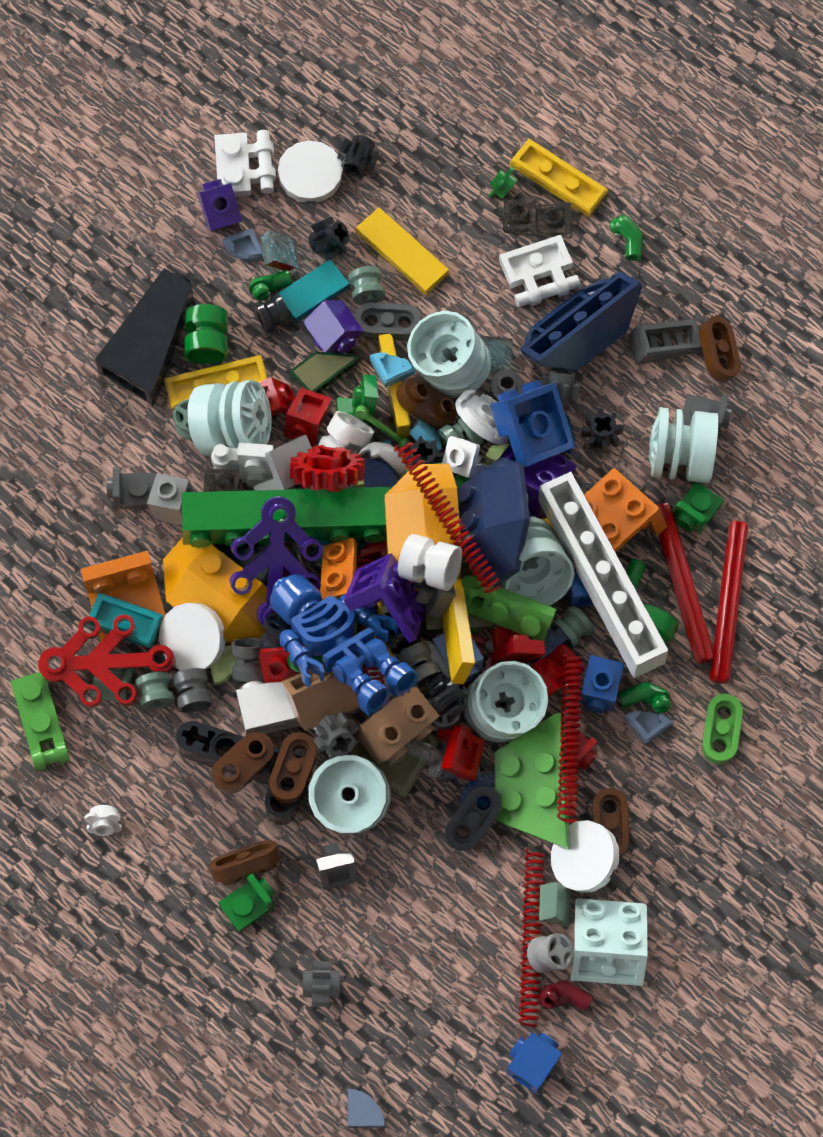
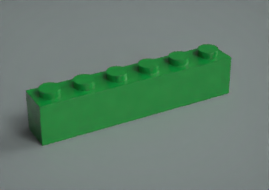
M390 487L342 488V490L337 492L321 489L181 492L183 545H191L196 548L208 547L211 544L231 546L236 538L243 537L261 520L263 504L275 496L285 497L292 502L296 510L295 522L310 538H314L317 541H330L332 543L350 538L365 540L369 543L381 542L387 539L384 496L390 490ZM276 510L273 514L274 520H281L285 514L284 510ZM270 532L257 543L268 546ZM285 532L284 542L297 543Z

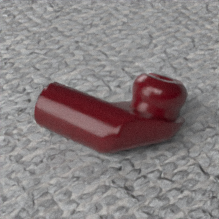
M567 980L546 985L539 994V1002L546 1009H553L571 1003L584 1012L594 998L593 995Z

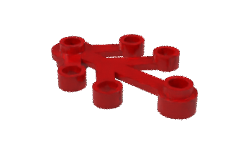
M120 615L114 620V628L88 656H75L89 639H95L101 632V626L97 619L87 616L81 619L78 625L79 630L62 648L52 647L41 654L38 661V669L41 675L48 681H64L80 696V700L86 707L94 708L101 703L102 693L96 686L87 685L74 672L89 670L115 694V698L121 705L130 706L137 699L135 688L129 683H123L109 669L149 667L152 672L170 673L175 667L176 659L172 650L165 645L154 646L146 653L110 654L124 638L130 637L135 632L136 625L128 615ZM122 621H128L131 623L129 630L123 632L118 629L119 624ZM87 623H94L96 625L92 633L84 632V626ZM158 653L166 654V660L162 664L154 662V657ZM55 658L60 659L61 666L58 669H51L49 667L51 660ZM124 689L132 691V696L128 700L120 699V693ZM89 691L97 692V698L92 702L85 700V695Z

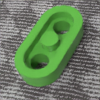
M730 694L715 696L710 701L706 711L701 749L704 757L714 764L728 763L733 759L738 749L743 708L740 701ZM725 709L729 712L730 717L722 719L718 716V711ZM716 742L722 743L725 746V751L716 752L713 749V744Z

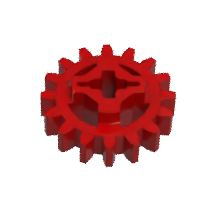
M315 446L312 449H308V453L298 452L297 457H291V462H289L290 479H293V483H302V487H308L311 490L321 489L337 492L342 490V488L346 489L347 484L357 485L358 481L364 480L365 459L361 458V454H352V450H346L343 447Z

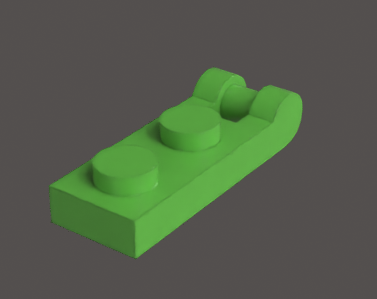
M465 576L462 579L468 615L472 614L522 635H529L530 638L535 640H545L556 612L555 608L502 587L486 594L484 593L486 587H480L481 582L476 581L477 577ZM479 596L484 598L485 600L483 601L475 597Z
M40 672L11 680V686L36 772L47 769L46 765L59 762L61 765L71 762L47 680ZM54 742V749L42 752L40 745Z

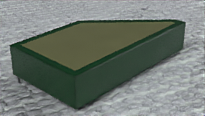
M315 351L291 369L290 376L300 387L320 393L359 363V358L356 355Z

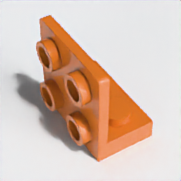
M615 468L584 494L615 553L641 529L649 528L658 536L667 528L660 508Z
M148 551L80 569L91 608L100 592L162 614L165 617ZM100 632V641H102L108 634Z

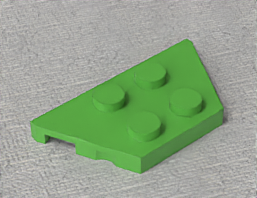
M557 713L494 752L495 787L500 794L502 802L497 821L512 829L520 830L535 838L553 843L560 848L570 849L569 822H564L557 818L559 813L557 801L560 799L557 796L560 792L558 790L560 786L558 774L561 772L558 769L561 765L559 763L561 759L559 747L562 745L559 742L561 739L560 733L562 732L560 730L562 725L560 720L562 717L561 713ZM563 807L560 808V810H562V811H563V810H569V809H566V808H563ZM560 815L562 818L569 819L568 815Z

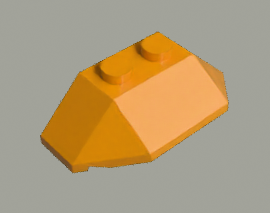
M421 464L413 472L424 466H428V469L420 473L416 478L425 475L429 471L432 472L420 484L433 477L436 478L425 489L432 487L436 483L439 484V487L435 488L428 495L443 489V492L432 501L447 495V498L435 507L451 501L439 513L455 507L443 519L458 513V516L453 518L448 524L459 519L457 486L450 464ZM409 471L384 496L388 554H393L397 562H399L402 547L411 534L431 538L435 545L438 542L454 545L455 541L450 540L451 534H446L448 528L442 527L444 522H439V517L435 516L436 511L431 510L432 505L427 504L428 499L424 498L425 493L420 492L421 487L416 486L417 481L412 480L414 475H409ZM458 523L450 531L460 527V524ZM461 568L457 579H460Z
M182 537L163 559L166 603L173 608L185 603H200L214 610L223 622L225 631L222 632L225 644H230L232 641L241 638L260 639L261 635L266 632L257 618L259 606L266 601L267 588L264 584L255 578L252 581V588L248 593L243 595L235 593L230 587L229 580L232 574L242 571L243 568L212 544L204 548L183 545ZM246 578L237 579L235 587H244L247 582Z

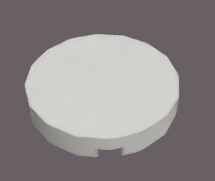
M305 141L296 143L288 148L280 158L278 166L280 186L288 196L298 202H322L334 195L341 185L343 173L341 160L337 159L338 155L333 148L322 142Z
M473 389L465 390L455 403L456 410L461 419L471 430L491 443L498 445L508 444L510 442L509 436L499 437L490 404L497 401L485 394H482L480 397L474 395L476 391Z
M185 603L175 606L165 615L160 625L159 642L160 645H165L172 650L176 659L175 668L183 671L192 668L209 669L219 661L225 649V640H223L222 632L225 630L223 622L214 610L205 604Z
M589 820L576 821L569 825L570 849H563L553 844L551 867L556 879L563 886L580 893L595 892L610 881L611 878L609 877L613 869H617L619 846L615 836L604 826Z

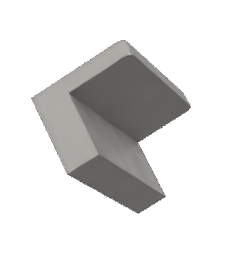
M306 435L265 453L273 477L253 486L254 490H287L297 485L293 483V479H290L289 462H291V457H297L298 452L308 453V449H312Z

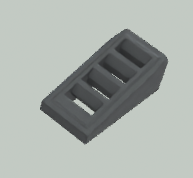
M696 319L636 325L628 335L636 365L703 351ZM681 330H686L690 344L684 343ZM669 333H673L676 345L672 346ZM656 336L660 337L663 347L658 346Z

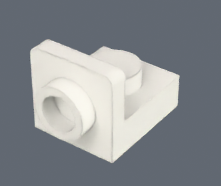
M455 436L448 438L442 464H450L453 473L472 478L490 466L481 462L482 457L478 455L480 450L479 444Z

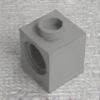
M156 473L147 501L154 519L182 525L181 492H195L189 479Z

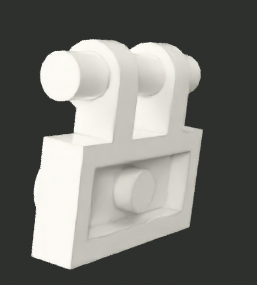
M260 130L256 133L257 142L255 144L247 143V133L214 135L217 179H221L223 184L231 183L235 197L250 196L251 184L260 183L262 193L269 194L274 191L273 182L276 180V170L272 167L271 156L274 154V144L270 141V134L267 130ZM258 157L259 168L249 170V158Z
M561 235L499 255V262L510 289L520 285L524 286L525 292L514 295L517 307L528 304L535 306L541 304L543 299L555 295L563 297L569 295L570 290L580 287L577 275L565 278L563 271L572 269L573 262ZM551 276L552 283L537 287L535 280Z
M239 442L238 448L226 447L223 444L216 445L211 454L215 478L222 484H228L233 477L241 478V483H247L251 487L272 478L273 475L265 453L273 450V445Z

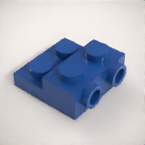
M540 380L532 381L521 385L523 392L517 394L516 389L497 394L498 402L490 404L499 437L509 436L516 462L523 464L524 467L575 447L556 382L542 385Z

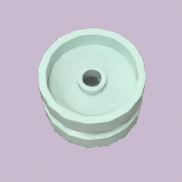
M356 755L336 756L325 761L314 772L309 785V804L314 816L326 828L339 833H362L374 828L385 817L391 803V787L385 773L374 762ZM345 788L354 789L355 797L353 800L346 801L347 796L343 793Z

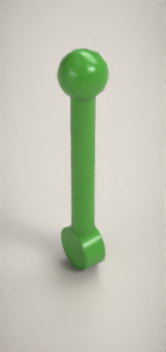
M358 406L356 408L355 416L358 419H366L396 441L399 448L404 447L407 442H411L409 438L400 437L370 415L367 407Z

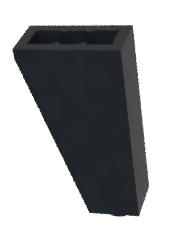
M164 268L95 359L97 370L100 374L152 406L157 401L185 324V311L191 307L194 299L192 284L185 275L179 272L172 273Z

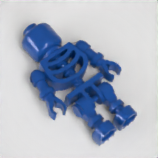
M300 574L279 579L273 586L270 605L273 611L287 624L291 625V630L287 629L281 632L279 636L280 645L285 652L290 653L292 664L295 667H299L302 681L306 686L311 687V675H309L308 671L311 674L319 675L320 681L323 682L324 670L327 673L332 671L337 681L349 685L352 691L358 695L360 709L368 716L371 713H377V710H382L383 705L388 704L389 692L395 698H398L400 695L404 696L406 692L409 693L412 687H416L417 672L407 663H401L397 658L391 657L384 643L388 642V630L384 629H391L395 634H398V625L392 617L381 614L377 615V610L373 607L368 609L360 607L350 612L343 601L346 594L342 595L339 600L333 596H328L322 600L320 591ZM356 617L359 624L368 628L353 636ZM323 655V666L320 662L314 660L312 656ZM362 664L367 668L375 667L379 669L380 673L386 677L387 688L380 681L372 680L367 674H363Z

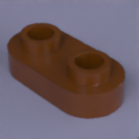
M719 316L709 318L699 329L706 368L714 379L720 382H727L736 376L741 369L734 331L729 322Z
M409 378L398 386L396 396L401 407L436 429H440L445 425L452 424L456 420L457 411L452 399L417 378Z
M252 732L245 735L214 764L212 778L216 788L223 793L234 794L247 786L272 762L274 758L272 740L261 732ZM254 744H259L263 749L259 754H253L249 751L250 747ZM227 768L236 770V774L232 778H226L223 772Z
M296 732L286 737L283 741L269 779L271 794L282 803L295 802L304 794L317 759V745L310 735ZM301 748L306 751V755L303 758H296L293 752ZM285 781H291L294 783V788L290 791H285L281 788V785Z
M605 788L600 790L594 797L592 803V822L604 826L615 836L619 846L620 858L625 854L629 845L628 800L620 790ZM612 803L616 807V811L611 814L606 813L603 805Z
M260 841L215 858L210 862L209 869L215 882L231 885L237 883L243 876L254 872L265 873L274 869L276 863L281 859V854L275 841Z

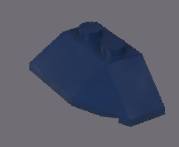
M619 271L609 279L599 280L579 289L529 329L525 342L520 348L521 353L540 366L578 371L628 331L642 290L641 283Z
M503 457L480 471L457 489L459 519H462L460 526L466 525L460 533L469 531V534L464 536L461 541L471 536L473 537L463 548L474 542L477 543L467 553L478 548L481 549L471 559L484 554V557L476 565L488 560V563L479 570L481 571L492 566V569L483 576L485 577L492 572H496V575L488 580L490 582L500 578L493 587L501 585L520 571L522 561L519 558L525 547L530 523L524 465Z

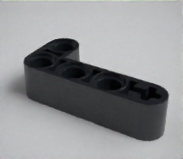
M197 721L185 722L179 727L176 734L179 751L183 757L213 767L221 758L217 755L221 747L226 745L233 747L243 738V736ZM194 735H198L200 742L195 741L192 746H188L186 739L192 740ZM254 744L250 747L249 751L253 754H259L263 747L259 744ZM206 746H210L209 753H207ZM274 747L272 762L253 781L269 786V779L280 748ZM293 753V755L296 758H303L302 756ZM233 768L225 770V772L236 774V770ZM285 781L282 783L281 788L285 791H290L294 788V783ZM269 786L264 802L269 820L276 825H286L292 822L298 813L304 794L297 801L290 803L291 806L286 812L279 813L271 808L277 800L271 794Z

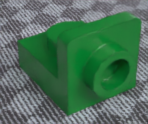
M363 374L360 387H354L352 399L337 398L336 411L356 417V408L358 406H365L369 409V414L373 416L378 401L376 376ZM366 419L362 420L363 422L371 426V423L368 422Z
M695 482L683 500H679L675 505L673 511L676 518L675 521L682 529L688 532L694 530L701 534L723 505L724 499L700 483Z
M253 874L246 877L247 882L218 902L219 907L238 933H241L274 909L271 899L275 896L273 890L264 878L258 881Z

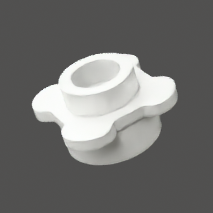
M98 805L91 808L89 814L85 816V821L89 823L86 829L87 832L98 836H109L114 832H120L122 825L118 823L121 819L118 810L109 805Z

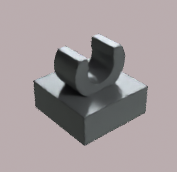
M425 579L421 583H412L413 588L420 589L415 599L425 604L427 616L440 619L456 596L454 585L449 591H444L428 586Z
M338 842L324 845L326 857L316 859L323 890L358 882L352 851L340 853Z

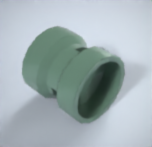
M461 417L456 424L452 426L445 425L438 429V436L445 449L450 436L479 445L484 443L483 438L471 430Z

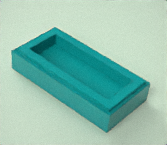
M330 259L280 291L279 294L285 302L291 318L297 323L311 314L323 300H332L348 290L350 284Z
M99 592L89 616L97 619L101 626V632L108 634L114 628L113 623L118 616L128 615L133 619L136 629L133 635L123 640L151 649L159 633L164 616ZM122 621L118 629L123 632L127 631L131 623ZM94 623L86 624L87 627L95 630L96 625Z

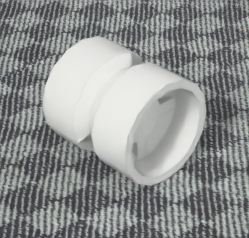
M336 411L327 427L329 436H323L318 446L343 447L346 450H352V454H358V451L369 443L374 430L362 420L350 414Z
M411 534L406 539L400 553L398 574L401 578L421 583L425 579L428 586L449 591L456 582L461 568L462 550L458 546L445 542H438L435 545L431 538Z

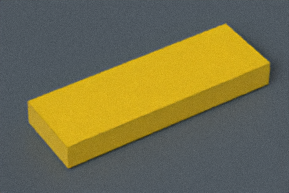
M529 138L510 161V166L588 217L591 216L608 194L607 188Z
M380 207L356 227V233L424 295H427L449 275L447 267Z
M379 335V353L384 352L388 355L396 356L392 335ZM401 380L388 386L387 391L396 434L404 438L410 435L411 423L409 413L401 407L396 396L397 388L402 384Z
M258 355L164 378V383L173 412L180 402L190 399L194 388L200 385L216 383L227 385L231 382L238 381L241 383L245 380L261 382L267 379V374L262 356Z
M456 579L454 583L456 596L443 613L442 622L451 683L464 684L475 664L464 588L462 580Z

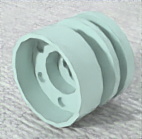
M450 311L431 313L420 320L411 331L407 343L408 357L414 368L429 386L448 397L458 398L465 390H477L487 379L491 368L490 351L470 322L460 314Z
M245 380L241 383L235 381L227 385L221 383L206 384L194 388L188 404V426L194 446L202 455L211 456L214 447L218 444L232 448H238L239 442L267 445L271 433V410L265 390L260 383L254 380Z
M659 407L650 435L649 460L651 464V477L661 478L663 465L666 463L669 464L668 479H675L679 465H684L687 481L710 483L716 455L718 413L695 411L691 424L688 426L684 425L683 411L681 409H676L674 422L669 424V408Z
M530 517L525 547L519 558L522 561L520 571L502 583L501 586L550 606L561 599L571 587L575 575L574 567L548 523L539 518Z
M517 661L500 662L484 671L467 688L469 695L463 700L467 708L463 712L470 729L481 739L493 743L510 742L536 727L545 716L548 705L547 687L540 674L529 665ZM495 702H505L507 708H497Z

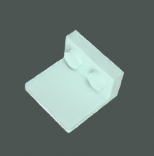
M576 899L571 980L643 986L648 956L647 905L643 903Z

